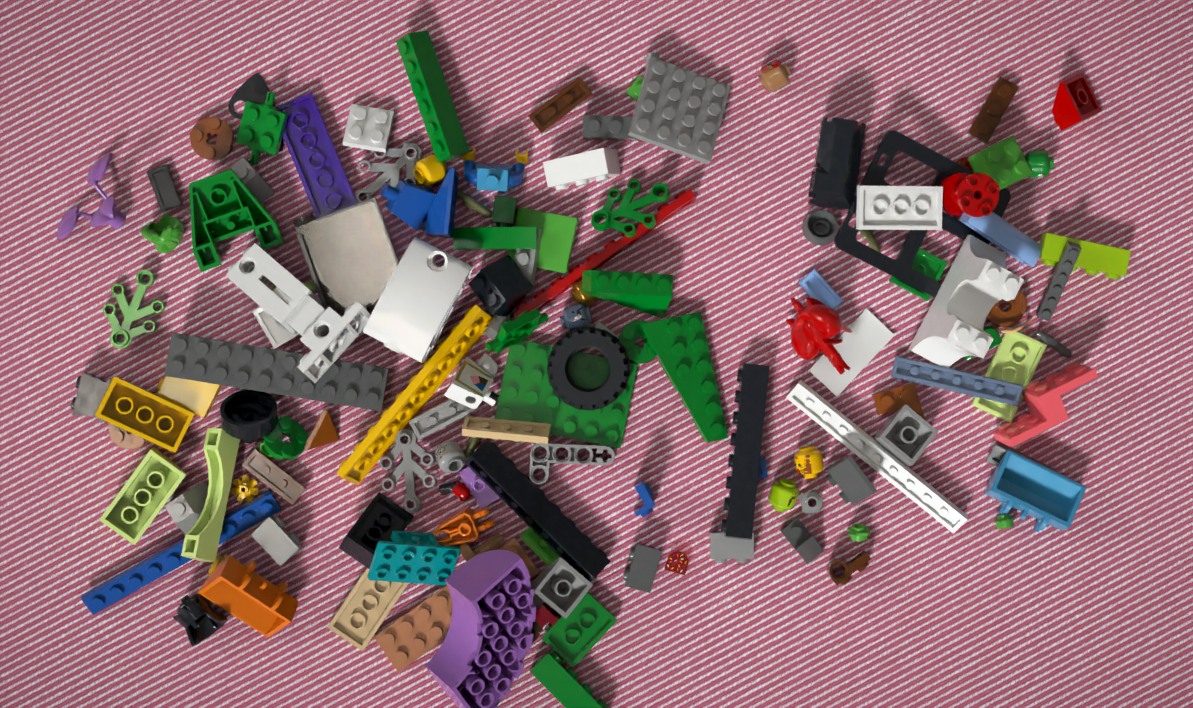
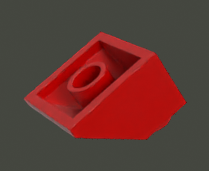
M1084 73L1059 83L1052 113L1061 131L1102 111Z

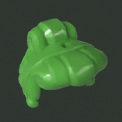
M165 213L157 224L155 222H148L143 226L141 234L145 239L156 244L158 252L169 253L181 242L184 226L179 219L170 217L168 213Z

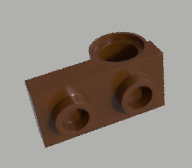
M863 550L847 564L840 559L831 560L828 563L827 571L837 586L840 583L844 585L852 579L851 575L855 571L861 572L868 567V561L871 558ZM836 564L843 565V572L840 575L833 574L832 569Z

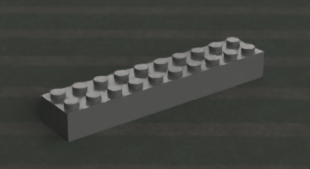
M172 333L164 376L382 411L389 368L336 360L322 377L314 383L298 368L300 360L306 354Z

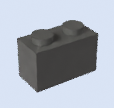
M637 543L636 547H631L628 559L632 560L630 568L625 567L622 580L626 581L625 586L650 593L662 550Z

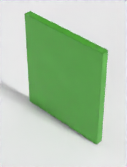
M518 207L514 227H537L543 230L537 268L567 274L579 219ZM509 250L508 256L514 261L516 250Z

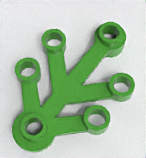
M141 270L137 273L136 281L139 285L130 306L125 296L126 289L124 285L114 284L111 288V292L116 296L124 316L122 325H120L116 316V305L108 303L103 307V313L108 317L113 329L110 335V342L118 349L128 347L131 344L132 338L144 333H153L157 329V324L152 320H146L142 326L130 329L133 321L153 313H162L165 310V304L160 300H155L151 305L139 309L147 287L152 286L155 282V275L149 270ZM145 275L150 276V281L147 283L143 281ZM117 286H120L122 288V292L120 294H116L115 288ZM156 303H160L162 306L159 311L155 310ZM109 306L113 307V313L111 314L107 313ZM149 322L153 324V329L150 331L146 328ZM120 334H123L125 336V340L123 342H120L118 340V336Z

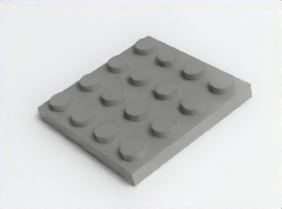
M651 56L647 63L628 135L709 164L714 152L731 86Z

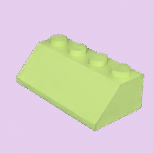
M156 448L150 449L99 520L136 545L187 474Z

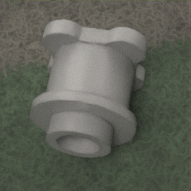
M812 490L806 494H799L798 499L801 501L802 512L806 514L816 513L822 508V498L817 490ZM811 498L815 500L813 506L808 505V501Z

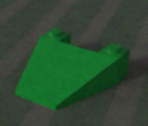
M232 169L189 183L193 253L201 272L222 265L223 257L217 242L254 229L263 250L283 243L284 236L277 218Z

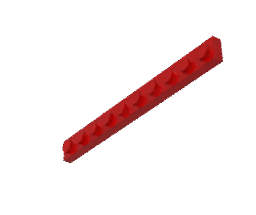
M690 189L687 192L683 190L674 197L676 200L668 204L666 202L658 207V212L654 214L656 225L653 228H646L643 223L639 222L640 225L636 227L637 233L635 236L629 238L622 233L623 237L619 240H611L604 246L605 250L599 254L597 252L591 254L586 258L588 262L581 267L579 264L568 271L570 273L568 276L557 278L551 283V288L546 291L544 289L540 290L533 296L534 300L528 304L525 301L516 307L515 317L518 318L521 313L527 310L529 312L536 308L540 310L571 288L575 281L582 278L583 271L598 269L695 201L696 196ZM648 219L646 223L652 222V219ZM628 228L626 232H631L633 228Z

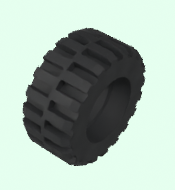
M595 327L578 328L563 335L553 346L547 360L548 381L554 393L565 404L579 410L601 409L612 404L623 393L630 377V360L624 345L616 336L608 331ZM584 348L599 350L605 355L609 363V375L606 381L594 389H584L577 386L570 378L568 371L571 357L577 351Z

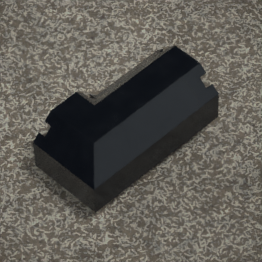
M823 117L821 119L813 166L818 168H816L815 172L812 171L808 197L813 199L808 200V205L848 211L855 197L866 124L862 123L858 126V121L842 118H832V122H827L828 117Z

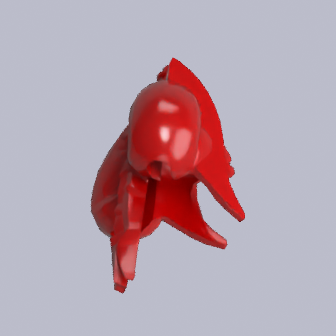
M791 298L794 309L798 311L797 317L795 319H786V321L792 327L791 344L796 354L805 360H812L822 351L840 375L845 372L844 369L850 370V367L833 346L842 343L841 339H833L836 334H840L841 330L852 333V330L841 321L839 314L817 299L807 298L809 306L803 307L798 299Z

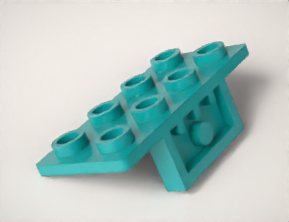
M392 531V542L378 541L367 575L369 580L446 586L445 580L453 573L460 553L459 547L439 545L434 535L430 533Z

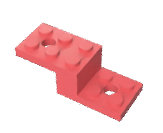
M1071 363L1066 365L1064 370L1060 372H1052L1046 375V379L1040 382L1034 381L1029 383L1027 388L1022 390V395L1030 414H1023L1017 418V421L999 426V430L993 432L995 440L1014 447L1068 420L1069 417L1060 395L1097 378L1096 370L1085 365Z

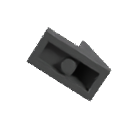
M797 517L780 530L807 564L824 551Z

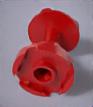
M955 173L946 177L940 184V186H943L942 208L954 216H961L963 212L972 217L988 216L995 209L999 200L1000 187L998 183L984 173Z

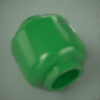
M1046 150L1028 151L1026 153L1025 159L1033 173L1028 177L1030 179L1048 177L1050 170L1054 169L1053 156L1049 157Z

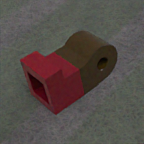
M545 602L536 611V619L533 622L531 631L534 634L532 642L537 640L542 628L548 622L553 626L561 617Z

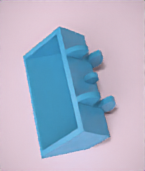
M1008 449L994 470L984 494L1002 502L999 508V513L1002 515L1004 513L1007 514L1011 507L1021 511L1020 518L1023 520L1027 514L1036 518L1034 530L1037 532L1043 530L1047 524L1063 531L1070 528L1087 486Z

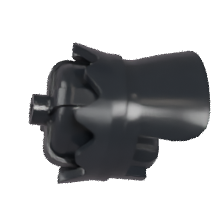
M194 594L190 598L188 595L184 596L181 599L182 603L177 608L178 615L173 616L186 629L189 641L193 647L207 639L229 620L222 613L214 609L210 600L201 594Z

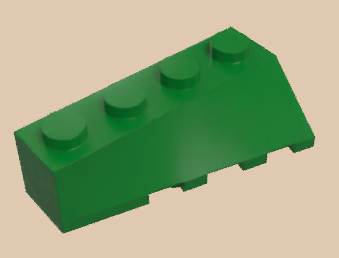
M587 270L582 273V293L611 301L624 307L633 308L655 317H664L672 298L673 275Z

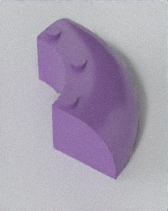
M491 550L469 559L445 580L452 597L451 624L441 647L425 666L459 708H499L497 705L504 695L508 696L511 692L509 688L514 679L519 678L525 665L523 660L526 651H530L534 635L531 631L533 622L536 619V606L533 605L534 589L531 587L530 575L522 558L508 550Z

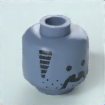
M580 303L565 307L563 309V316H560V321L563 329L567 328L570 332L578 328L590 327V323H593V318L589 306L585 307Z

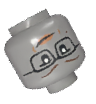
M454 441L443 442L434 453L435 460L440 469L446 473L458 472L466 461L463 450Z

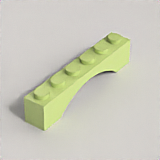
M207 428L203 447L209 471L207 498L198 520L185 534L181 553L183 557L198 561L215 562L240 443V439L230 436L221 428Z

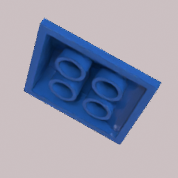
M455 168L449 169L427 213V218H424L422 222V231H425L426 236L453 238L459 174Z

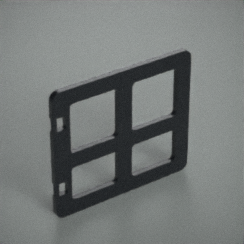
M891 130L884 134L876 155L870 163L860 185L892 186L885 182L884 177L897 151H901L936 170L937 174L931 186H940L946 177L955 173L974 174V172L911 138ZM882 153L888 156L883 167L877 164ZM1004 188L999 191V200L993 210L1001 218L1011 199L1010 192ZM856 193L844 222L841 224L834 239L835 246L839 250L935 298L942 284L913 270L911 267L928 230H910L896 259H892L856 240V235L859 231L856 229V224L854 228L848 225L852 215H856ZM942 211L943 230L964 241L967 235H972L989 245V240L958 219Z

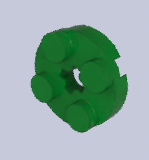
M643 320L627 324L618 338L627 350L629 360L636 364L647 363L657 356L654 349H651L644 332L638 326L639 324L648 323ZM637 336L645 339L646 343L643 344V348L635 345L634 341L638 340Z
M282 416L278 419L276 428L264 436V446L266 451L276 459L290 458V460H293L304 451L308 434L298 422L288 416ZM281 435L289 437L290 442H282Z

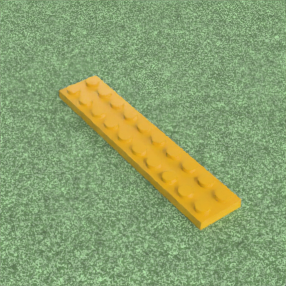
M476 304L473 308L467 310L464 319L460 324L453 327L446 341L438 345L437 351L432 358L424 362L422 370L410 379L408 387L396 396L394 404L382 413L380 421L368 430L365 439L359 442L354 447L351 456L340 464L337 474L341 478L356 485L362 482L395 442L396 434L409 425L408 421L414 419L484 334L485 326L492 319L489 314Z

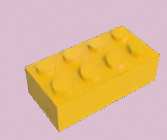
M114 375L95 416L176 453L195 413Z

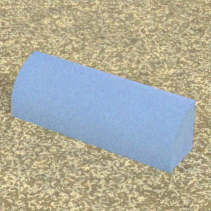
M993 211L988 216L972 217L964 212L961 215L959 221L1022 264L1034 267L1041 253V245Z

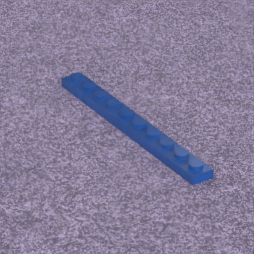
M270 490L225 514L219 544L281 510V505ZM185 537L82 594L81 600L94 615L191 561L192 559L181 556Z

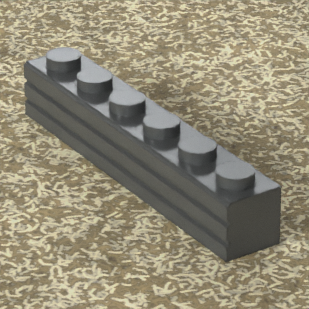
M1067 240L1043 298L1036 310L1038 318L1050 321L1082 249L1079 244Z

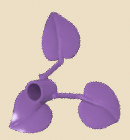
M111 152L101 157L92 166L87 177V182L89 184L93 183V186L104 198L98 210L93 215L79 212V207L77 206L68 210L58 226L57 240L60 241V239L70 234L76 226L78 218L82 216L91 219L90 226L92 227L109 224L113 228L119 229L124 224L126 215L116 209L115 197H107L98 185V180L102 179L107 171L111 155H113Z

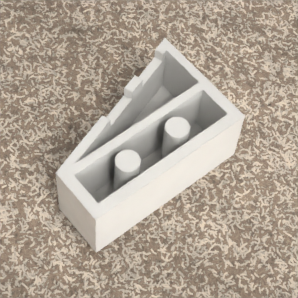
M600 148L543 162L548 188H556V191L569 189L568 185L576 184V186H583L589 184L588 181H605L609 177L622 175L617 149Z

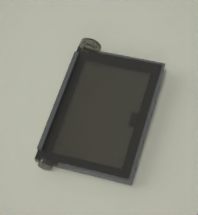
M377 198L315 219L314 214H308L293 220L297 237L319 299L322 302V307L325 310L330 307L342 317L346 308L358 301L371 315L399 264Z

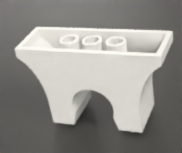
M967 235L908 350L938 366L947 368L965 356H976L984 359L993 341V337L983 330L988 313L998 301L1002 299L1005 301L1015 299L1024 281L1023 278L1006 269V254L972 235Z

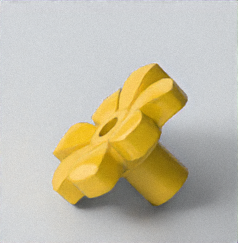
M243 475L242 481L237 478L233 482L237 487L232 488V494H238L237 501L243 502L245 498L249 502L254 499L253 495L259 494L260 489L255 488L258 484L257 480H250L249 475Z

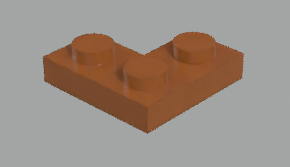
M914 383L872 394L877 415L899 410L906 404L925 420Z

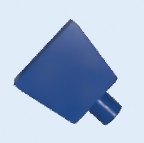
M400 180L396 187L385 184L381 190V196L389 199L386 207L416 231L437 195L430 188L405 180Z

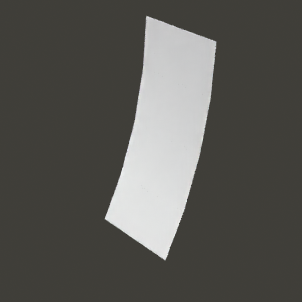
M868 309L851 324L849 328L852 330V333L844 332L838 338L842 340V343L833 345L845 363L850 367V370L844 369L845 372L840 375L824 354L809 370L837 397L895 336Z

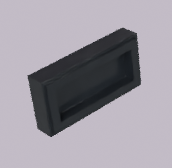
M168 164L146 171L161 212L183 205Z

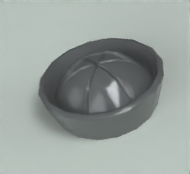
M826 210L812 211L806 215L802 224V231L806 239L814 245L820 246L833 242L840 228L835 216Z

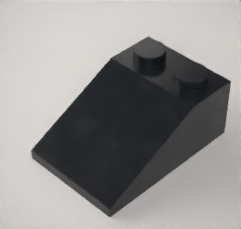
M378 492L347 533L339 548L370 569L378 541L392 542V531H404L414 516Z

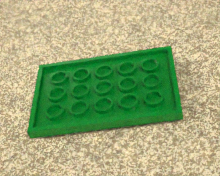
M521 340L509 347L495 419L551 424L550 434L621 448L638 364L630 363L628 384L623 393L612 404L601 409L579 410L565 404L563 400L556 396L552 386L549 384L547 360L553 346ZM576 352L569 361L568 371L570 378L577 386L584 389H594L601 386L609 375L607 358Z

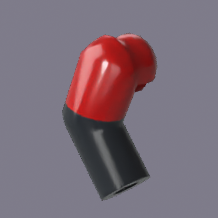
M460 481L439 485L441 495L454 493L460 497L461 501L470 499V489Z

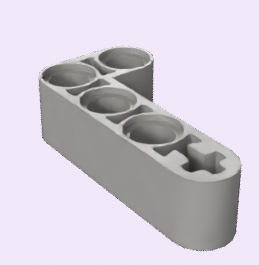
M535 444L530 452V479L535 484L545 483L549 478L550 463L606 466L614 461L615 453L611 447L605 445ZM539 446L544 447L547 451L546 456L541 459L537 458L534 453L535 449ZM561 447L566 448L568 451V457L563 460L556 456V450ZM583 448L590 452V457L584 461L580 460L577 456L578 451ZM592 449H597L596 453H603V450L606 449L612 456L607 461H603L602 457H596V462L592 461ZM542 468L546 473L545 478L537 480L533 475L534 470Z

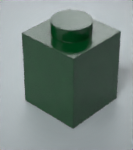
M494 197L492 222L496 223V227L514 225L517 205L516 198Z

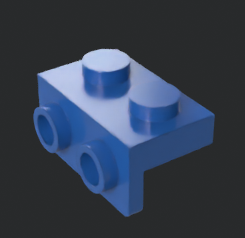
M640 481L634 484V487L644 504L634 509V513L636 516L641 514L644 517L653 512L652 507L655 506V503L651 497L654 496V493L648 483L643 484Z

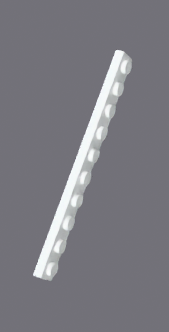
M802 380L788 393L786 398L953 534L968 519L966 513Z

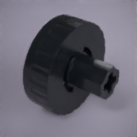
M254 390L239 391L228 396L220 407L223 430L232 437L243 439L245 443L258 442L260 438L271 433L278 424L277 403L271 395L265 392Z

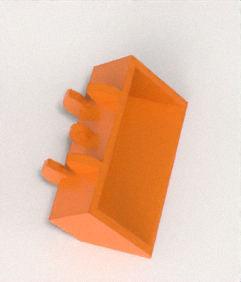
M228 556L216 566L198 590V593L266 637H270L291 623L300 601L284 592L288 588V583L282 581L278 586H275L253 571L257 566L255 561L251 560L244 566L231 556Z

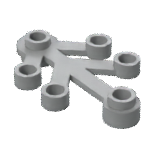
M407 143L401 149L387 148L386 153L382 156H378L377 151H374V155L379 159H383L386 156L400 157L394 164L370 163L367 160L360 161L358 164L360 172L364 174L369 172L384 173L367 189L358 190L355 198L358 204L365 202L360 200L362 193L367 194V200L373 199V194L389 180L390 185L396 187L399 182L400 169L405 165L406 178L404 180H413L414 184H417L414 169L415 163L422 157L421 148L415 143ZM413 149L415 151V155L413 157H408V150ZM363 163H367L369 165L366 171H363L361 169V165Z
M402 429L396 434L395 447L388 456L381 458L380 466L383 469H391L394 466V460L402 451L403 461L389 478H385L382 481V488L385 491L395 489L397 481L405 473L407 497L404 499L403 506L406 511L413 513L419 511L422 507V499L416 495L414 473L423 480L424 486L428 488L434 487L437 484V478L435 475L429 474L412 459V451L421 457V463L425 466L434 464L435 456L416 443L417 437L411 429ZM403 436L408 437L407 443L403 442ZM427 455L431 458L430 463L425 461ZM385 459L390 461L388 467L384 464ZM428 477H431L433 479V483L431 485L427 483ZM388 480L392 483L391 488L386 486ZM410 500L414 502L413 508L409 507L408 503Z

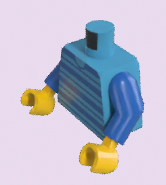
M472 147V152L462 156V160L465 161V179L467 182L474 184L477 190H510L522 182L525 164L529 162L528 150H526L525 154L520 155L519 149L515 151L516 164L474 163L475 147Z

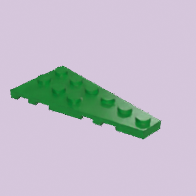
M701 312L639 324V328L647 337L651 349H654L659 358V363L674 389L678 391L682 398V403L690 412L693 422L705 443L728 438Z

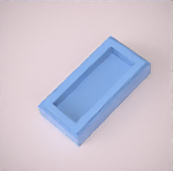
M813 269L798 283L811 298L821 301L833 310L843 302L841 297L816 269Z

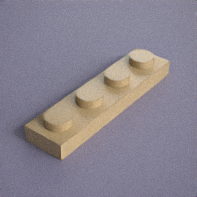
M465 416L462 427V436L532 442L536 444H548L551 433V424L472 416Z

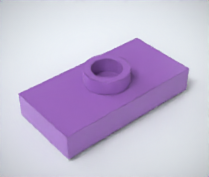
M469 467L459 472L481 509L500 498Z

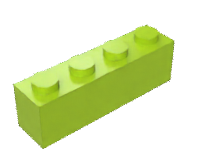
M1044 233L1041 236V253L1038 260H1042L1043 265L1055 267V263H1058L1068 240L1079 244L1082 248L1072 271L1080 268L1084 269V273L1097 276L1098 273L1106 274L1105 278L1113 280L1126 276L1131 254L1130 250L1050 233Z

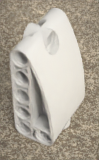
M414 237L382 292L365 325L363 333L384 343L385 347L397 353H403L421 363L425 362L430 356L472 273L473 266ZM439 254L445 258V263L441 267L435 263V257Z

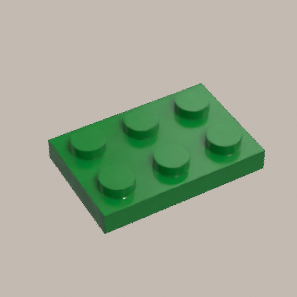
M587 592L566 619L561 616L542 636V639L567 663L574 667L616 623L617 619Z

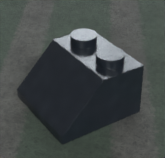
M508 255L481 269L468 284L493 316L507 317L534 287Z

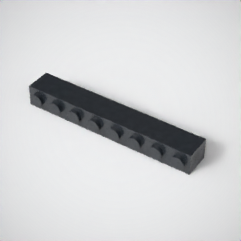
M743 363L742 369L738 368L737 372L740 390L735 391L734 403H738V410L733 412L732 424H736L735 433L731 432L730 445L734 446L733 454H729L728 467H731V476L726 477L725 486L726 489H729V496L724 497L723 510H727L726 519H722L721 532H725L724 537L752 539L769 366Z
M487 439L465 461V464L559 557L565 560L588 581L591 582L609 564L610 560L605 552L598 549L592 543L589 536L583 534L576 527V524L571 519H568L561 512L560 508L545 496L541 489L536 488L530 482L529 477L521 473L515 467L514 462L500 452L496 444Z

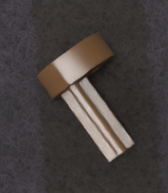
M497 532L473 551L466 542L457 544L455 547H459L460 554L467 562L481 553L497 549L506 541Z

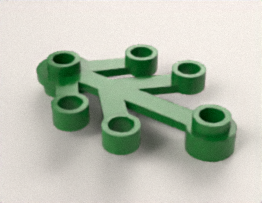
M632 179L628 182V189L623 199L619 189H610L603 209L596 211L592 216V226L598 231L612 228L623 232L629 238L637 233L634 224L630 222L624 224L616 221V219L625 217L643 223L646 228H653L656 225L654 215L650 213L643 214L635 210L655 201H666L670 196L667 185L657 183L652 187L650 194L633 202L634 195L642 189L637 179ZM634 184L638 185L634 189L631 188ZM618 193L616 197H612L613 194ZM622 199L619 208L612 211L614 204ZM648 219H652V222L646 223ZM628 228H633L631 232H626Z

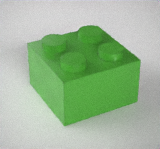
M1013 135L968 158L974 173L989 175L998 183L1000 190L1033 174Z

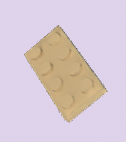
M368 568L327 627L361 651L365 650L409 584L369 580L367 577Z

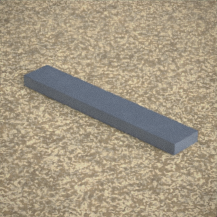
M895 356L890 376L1019 407L1024 386L900 356Z

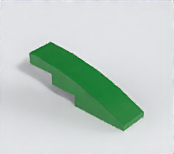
M537 227L453 228V250L537 249Z

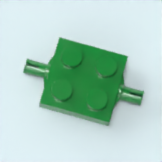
M267 91L265 103L259 104L250 100L246 101L236 139L237 143L252 149L249 162L253 164H258L261 152L278 155L288 118V113L280 111L273 106L276 93Z
M536 308L530 312L528 310L524 311L513 321H505L500 326L501 329L495 336V339L485 343L487 351L494 350L498 354L521 340L528 338L533 330L539 327L540 324L548 321L549 317L546 313L540 314Z

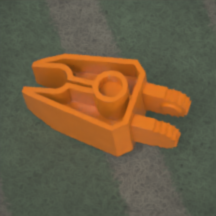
M467 507L444 520L437 526L433 534L448 532L449 535L440 538L438 544L450 546L475 541L480 531L495 525L494 520H487L480 524L477 518L486 516L490 512L489 508L486 507L474 511Z

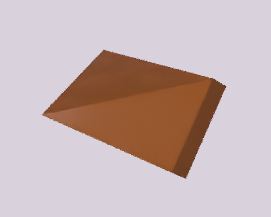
M323 410L304 447L305 449L310 450L340 440L329 410Z

